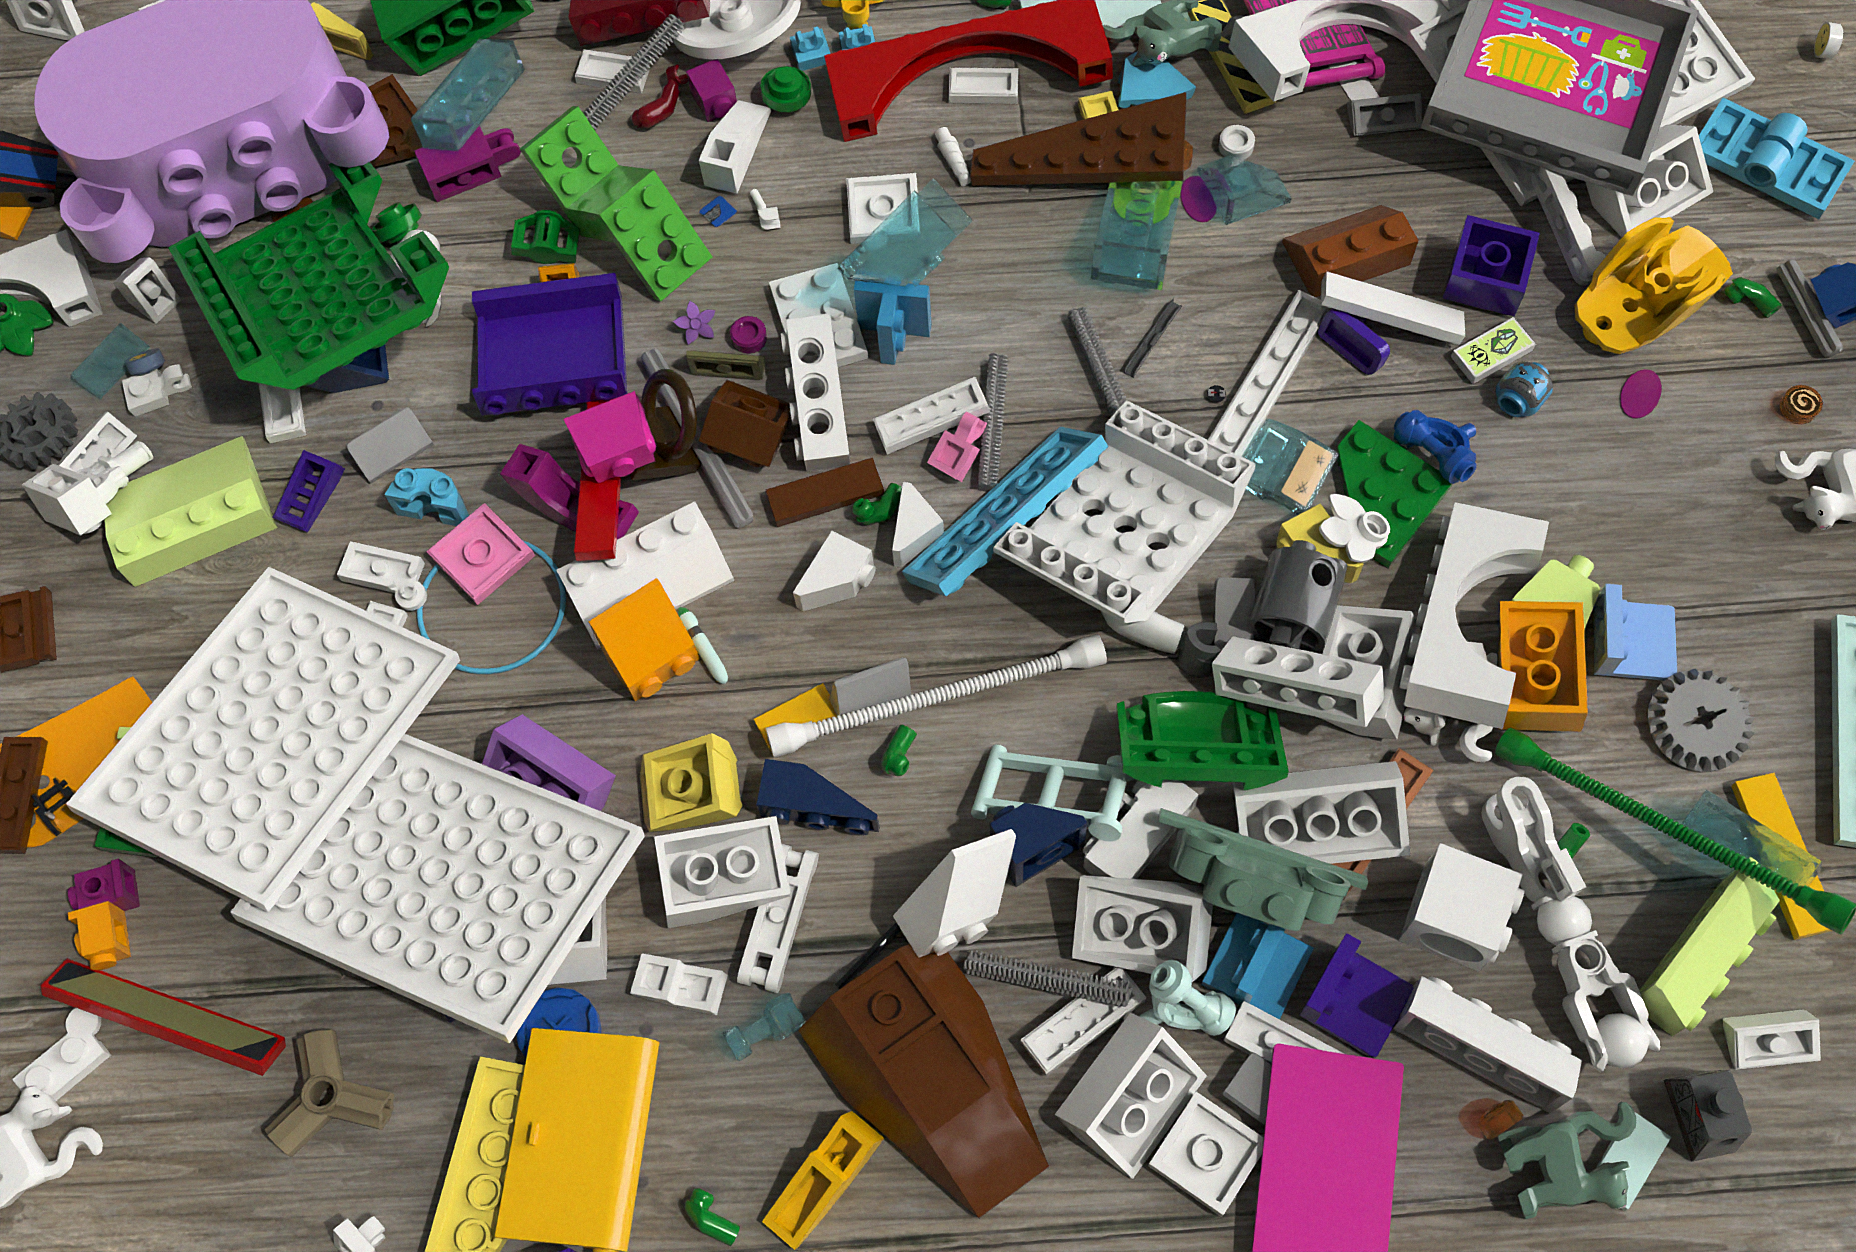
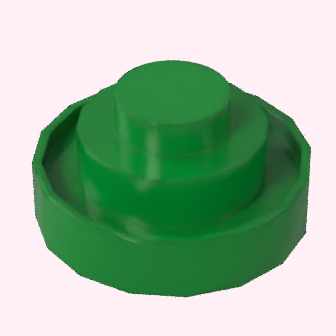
M788 66L777 67L767 72L762 78L760 85L761 97L763 102L775 111H797L810 100L811 82L809 77L800 69Z
M397 202L376 215L379 222L371 230L380 242L387 240L390 244L394 242L400 243L408 232L418 228L419 224L417 221L421 218L422 214L414 203L403 207L400 202Z

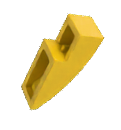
M853 1111L841 1115L818 1149L809 1154L762 1222L792 1249L796 1250L852 1183L884 1140V1137Z

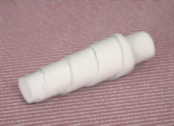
M947 127L939 128L935 132L939 142L937 147L947 160L949 167L952 168L961 186H966L971 182V175L963 159L958 142L954 136H951Z

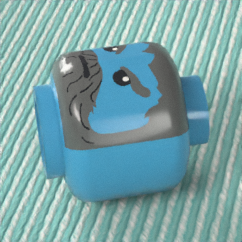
M1516 362L1496 385L1497 403L1510 416H1532L1552 394L1553 383L1548 370L1543 365L1536 362Z

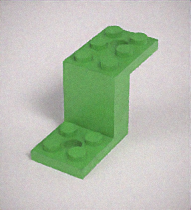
M578 106L569 108L520 148L522 154L569 220L579 228V234L583 237L615 243L656 301L661 302L713 258L653 169L618 165ZM568 147H572L577 154L576 163L570 168L565 166L562 160V154ZM667 240L671 245V253L667 259L661 260L657 252L658 246L662 241Z

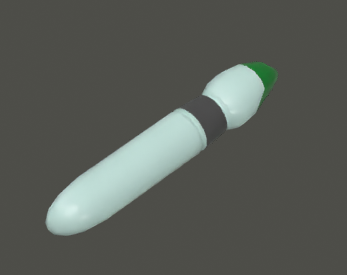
M679 607L678 615L710 674L719 683L726 684L728 681L727 671L708 638L698 626L696 616L687 608Z

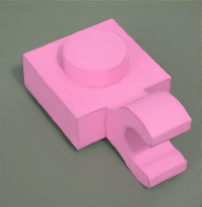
M965 412L954 435L946 430L944 431L927 463L962 482L980 451L979 448L971 444L982 435L987 423Z

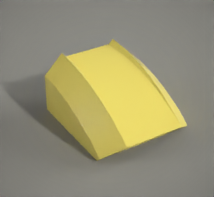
M711 733L643 754L640 784L644 823L649 832L699 826L737 817L743 806L740 800L736 765L738 760L727 740Z

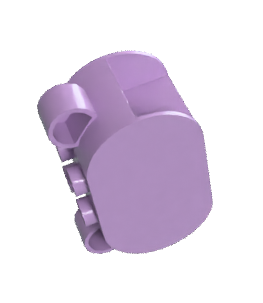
M165 0L83 32L67 41L50 57L42 69L34 97L35 114L41 130L77 177V180L63 194L60 202L61 217L90 255L106 263H119L130 260L141 253L147 245L169 247L198 231H201L205 238L222 237L231 232L235 225L269 211L291 209L302 198L319 192L336 181L328 164L333 163L342 167L364 165L378 157L385 149L389 139L388 125L371 91L364 82L355 77H347L308 0Z

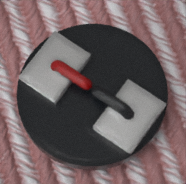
M1214 385L1208 389L1207 396L1213 402H1221L1225 399L1226 391L1223 387Z

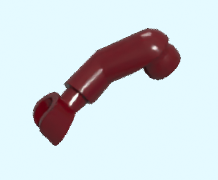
M678 64L666 69L668 82L667 85L663 86L660 98L641 106L633 112L632 122L634 126L641 129L651 128L674 113L680 93L678 87L688 82L687 74L677 75Z

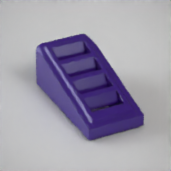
M303 450L272 518L308 532L339 483L345 468ZM315 469L323 471L321 478L312 475ZM308 481L317 485L315 491L305 488ZM300 494L311 498L309 504L296 499ZM292 506L305 511L302 518L288 513Z

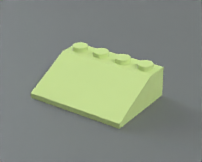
M243 436L128 482L126 487L123 489L119 488L116 495L106 503L112 514L104 519L106 538L116 568L134 587L277 528Z

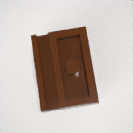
M43 586L38 591L30 592L25 590L0 596V672L40 664V661L46 659L50 661L57 660L52 592L46 586Z

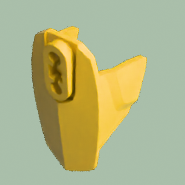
M1655 217L1628 231L1595 269L1591 284L1574 304L1575 321H1578L1583 327L1582 330L1585 338L1589 342L1599 345L1604 351L1622 354L1635 350L1669 332L1701 308L1733 274L1729 261L1717 245L1699 230L1687 225L1669 234L1674 220L1671 217ZM1606 321L1608 326L1604 330L1600 329L1598 326H1601Z

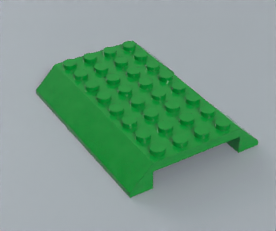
M370 162L355 167H342L333 163L328 164L340 186L339 189L216 253L213 252L201 231L168 247L239 379L295 390L301 386L316 382L321 375L336 367L348 365L356 356L369 349L383 346L390 338L405 330H412L418 327L423 320L432 316L450 267L424 231L389 248L399 267L396 265L367 225L382 183V178Z

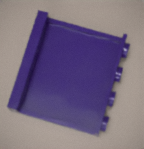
M616 273L472 291V304L478 317V388L472 389V394L481 416L500 415L522 410H537L560 405H574L598 400H611L628 394L623 303Z

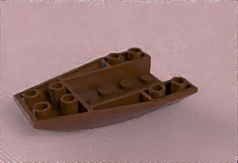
M910 944L897 949L831 995L799 1028V1033L845 1101L978 1219L1049 1168L985 1004L948 952L940 956L932 952L918 958Z

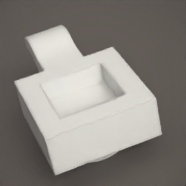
M179 364L167 367L162 374L158 369L122 380L128 410L134 416L169 405L168 395L184 392L192 388L189 375H183Z

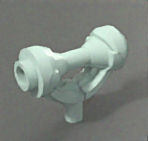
M1168 960L1158 965L1151 974L1149 989L1152 994L1153 1008L1140 1014V1017L1157 1025L1165 1022L1171 1027L1188 1030L1201 1029L1208 1035L1215 1036L1222 1034L1232 1025L1236 1007L1234 1002L1223 993L1210 991L1203 995L1191 986L1192 978L1188 969L1177 960Z

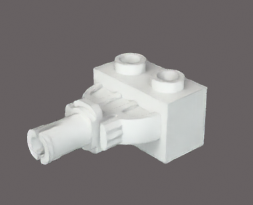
M137 441L114 458L111 456H101L98 459L99 462L77 472L52 464L23 483L22 486L45 521L82 535L100 527L102 520L112 514L106 503L116 495L119 488L123 489L128 485L129 479L127 476L154 458L149 448L143 442Z

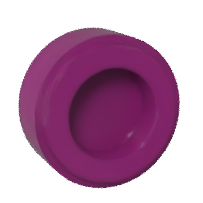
M741 317L730 328L732 344L741 353L751 354L758 352L767 342L765 325L757 317Z

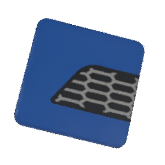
M718 196L703 207L700 213L715 227H719L735 215L737 210L722 196Z

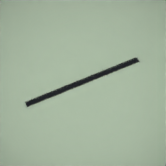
M897 922L835 984L839 989L850 983L901 931Z

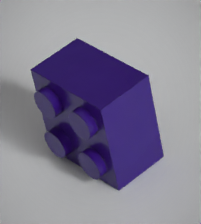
M1467 215L1457 242L1442 299L1515 317L1526 291L1540 233Z

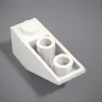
M738 100L710 132L699 158L704 186L738 193L771 113V108Z

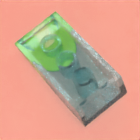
M1183 181L1110 182L1094 245L1090 279L1103 281L1108 284L1118 283L1137 286L1142 289L1162 290Z

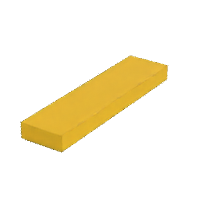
M1775 773L1733 783L1731 788L1766 870L1771 869L1777 875H1782V878L1786 877L1788 881L1792 880L1793 884L1795 882L1798 883V886L1802 885L1804 887L1806 885L1814 890L1824 891ZM1774 890L1780 900V907L1794 940L1832 931L1820 925L1806 909L1796 905L1792 898L1789 899L1787 895L1783 896L1782 892L1778 893Z

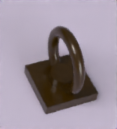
M658 370L647 380L641 399L646 419L656 443V450L653 453L655 461L636 468L629 474L632 480L696 473L701 465L692 447L697 426L696 406L692 392L685 379L674 370ZM664 384H668L678 398L682 418L681 426L669 406L656 407L658 392Z

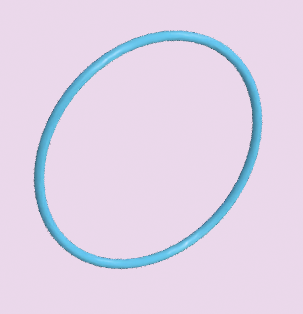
M522 540L549 564L559 584L560 609L555 625L547 638L532 653L509 665L497 668H472L457 664L455 669L473 674H495L509 671L535 658L552 641L564 617L566 590L557 572L558 567L541 549ZM437 564L429 572L423 583L426 591L432 578L440 569ZM423 606L417 609L418 627L421 636L429 639L424 627Z

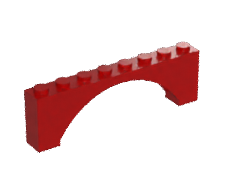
M1056 0L1039 3L1035 6L1013 11L1009 10L1001 14L975 18L967 22L941 26L929 31L907 34L899 38L873 42L869 45L839 50L835 53L824 55L844 142L877 135V125L884 112L906 86L930 69L963 56L981 53H1006L1030 57L1064 71L1078 81L1079 87L1113 79L1112 54L1095 0Z

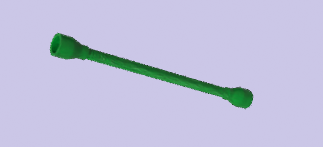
M1511 727L1504 732L1497 744L1496 756L1514 765L1532 767L1540 772L1546 771L1548 774L1556 776L1558 779L1561 778L1562 781L1568 784L1570 783L1571 786H1575L1577 789L1580 788L1581 791L1589 793L1591 796L1594 795L1600 801L1604 800V803H1608L1616 809L1618 808V810L1623 811L1625 814L1633 815V818H1638L1639 821L1643 820V823H1648L1649 826L1653 825L1654 829L1658 828V831H1663L1664 834L1668 833V836H1673L1674 839L1678 838L1679 842L1683 841V844H1688L1689 847L1693 846V849H1698L1704 855H1708L1710 858L1713 857L1716 861L1719 859L1720 863L1724 862V865H1729L1731 869L1734 868L1735 871H1739L1741 874L1745 873V876H1750L1751 879L1755 878L1756 882L1760 881L1762 885L1766 884V887H1771L1772 890H1776L1778 893L1782 892V895H1787L1789 899L1792 898L1796 905L1806 909L1820 925L1840 935L1844 933L1856 912V903L1836 893L1817 891L1806 885L1804 887L1802 885L1798 886L1796 882L1793 884L1792 880L1788 881L1786 877L1782 878V875H1777L1771 869L1766 870L1765 866L1761 867L1759 863L1756 864L1755 861H1751L1749 858L1745 859V856H1740L1739 853L1735 854L1734 850L1730 851L1728 847L1725 848L1724 845H1720L1718 842L1714 843V840H1709L1708 837L1704 838V835H1699L1693 829L1689 830L1687 826L1684 827L1683 824H1679L1677 821L1674 822L1673 819H1669V817L1661 813L1659 814L1658 811H1654L1652 808L1649 809L1648 806H1644L1642 803L1639 804L1638 801H1634L1632 798L1629 799L1628 796H1624L1622 793L1619 794L1613 788L1605 786L1603 783L1600 784L1599 781H1595L1593 778L1590 779L1589 776H1586L1584 773L1581 774L1580 771H1576L1574 768L1571 769L1570 766L1562 764L1560 761L1557 762L1556 759L1551 757V754L1541 750L1529 736Z

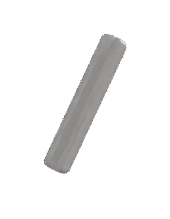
M1788 260L1779 265L1777 273L1823 356L1830 358L1843 350V345L1831 323L1826 318L1820 303L1795 260Z

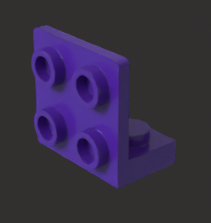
M1346 933L1299 1016L1367 1056L1376 1058L1414 987L1402 978L1356 953L1361 941Z

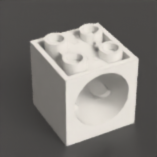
M1440 843L1423 867L1399 941L1480 971L1489 961L1494 963L1499 951L1504 953L1507 948L1512 928L1506 927L1511 913H1517L1524 896V890L1518 888L1522 874Z

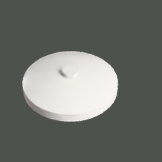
M710 0L709 17L683 23L685 29L679 28L682 33L677 31L679 36L674 34L676 40L672 39L680 51L692 57L725 59L740 56L765 46L785 32L797 17L801 0Z

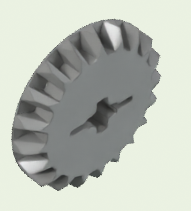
M1695 668L1689 671H1680L1668 677L1654 691L1648 707L1650 732L1664 755L1679 766L1698 772L1718 771L1738 761L1741 755L1749 748V740L1754 735V732L1751 731V723L1755 717L1750 716L1748 710L1750 702L1742 698L1740 688L1733 687L1727 682L1728 677L1714 675L1712 670L1698 671ZM1697 709L1701 715L1718 714L1706 724V727L1703 724L1696 725V723L1687 727L1684 726V724L1691 722L1698 716Z

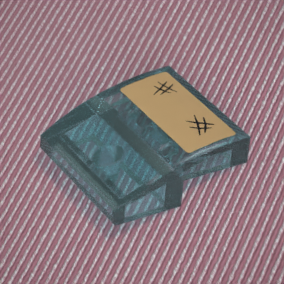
M1268 418L1263 423L1245 456L1246 459L1255 463V470L1246 489L1262 500L1270 496L1294 514L1299 515L1310 509L1339 453L1293 427Z

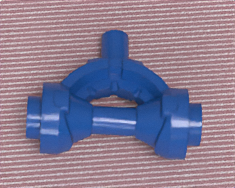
M1419 410L1405 412L1396 420L1394 424V440L1407 448L1419 446L1430 452L1437 458L1439 471L1442 477L1449 483L1464 482L1475 472L1477 466L1475 463L1476 454L1471 451L1469 439L1476 435V428L1472 423L1457 427V425L1448 421L1427 417Z

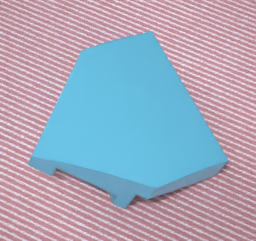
M1138 51L1125 58L1118 78V83L1120 84L1118 107L1128 108L1130 105L1135 106L1186 92L1187 100L1192 98L1196 86L1166 60L1160 65L1146 63L1136 67L1132 65V62Z

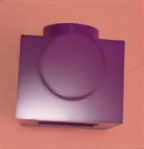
M119 858L111 860V864L74 874L75 886L68 889L69 902L74 910L106 901L111 902L123 911L140 907L135 869Z

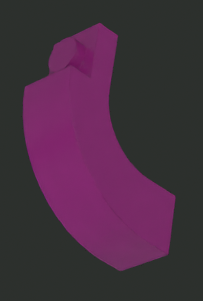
M519 444L500 475L532 506L559 524L576 532L580 483L569 476L548 452ZM622 500L619 501L617 539L625 536L639 514V511L632 503Z

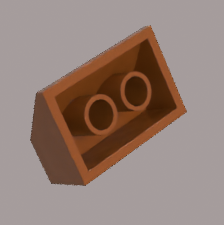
M1379 205L1285 237L1282 243L1309 294L1319 297L1321 296L1322 279L1326 272L1361 282L1411 265L1419 240L1403 212Z

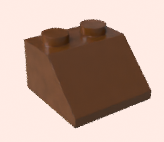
M726 380L711 401L699 442L707 444V447L714 452L721 454L729 452L740 456L749 465L770 467L791 419L790 403Z

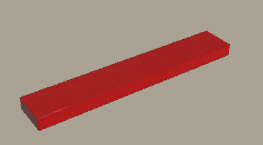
M598 400L587 402V409L593 408L610 400ZM581 468L574 548L576 561L616 558L621 477H613L598 483L595 477H588Z

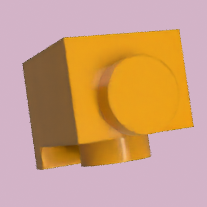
M106 901L68 912L69 921L78 925V932L74 936L76 949L83 958L89 960L92 970L108 969L114 967L117 964L116 961L131 957L125 911Z

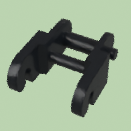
M55 777L53 779L55 785L41 796L36 793L32 794L35 800L32 804L36 808L39 806L35 811L46 826L58 836L62 832L56 827L57 824L54 822L55 815L53 812L68 802L76 791L69 786L65 787L68 784L65 779L60 781ZM61 792L64 797L49 808L45 802Z

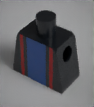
M0 131V207L54 206L55 188L67 190L77 180V177L71 169L57 167L58 152L53 146Z

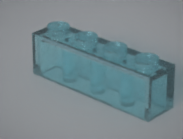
M479 39L413 115L411 121L423 148L460 150L525 70L513 40Z

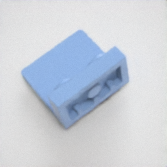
M1605 584L1598 594L1593 607L1594 675L1664 681L1676 674L1675 608L1669 605L1627 602V600L1622 599V585Z

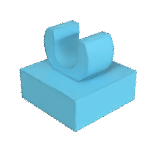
M863 24L862 28L853 30L846 27L844 31L839 32L841 50L861 47L875 42L872 26L869 27L867 24Z
M813 27V31L802 34L801 31H798L794 36L790 37L791 48L798 69L804 71L826 65L824 55L831 53L822 28Z

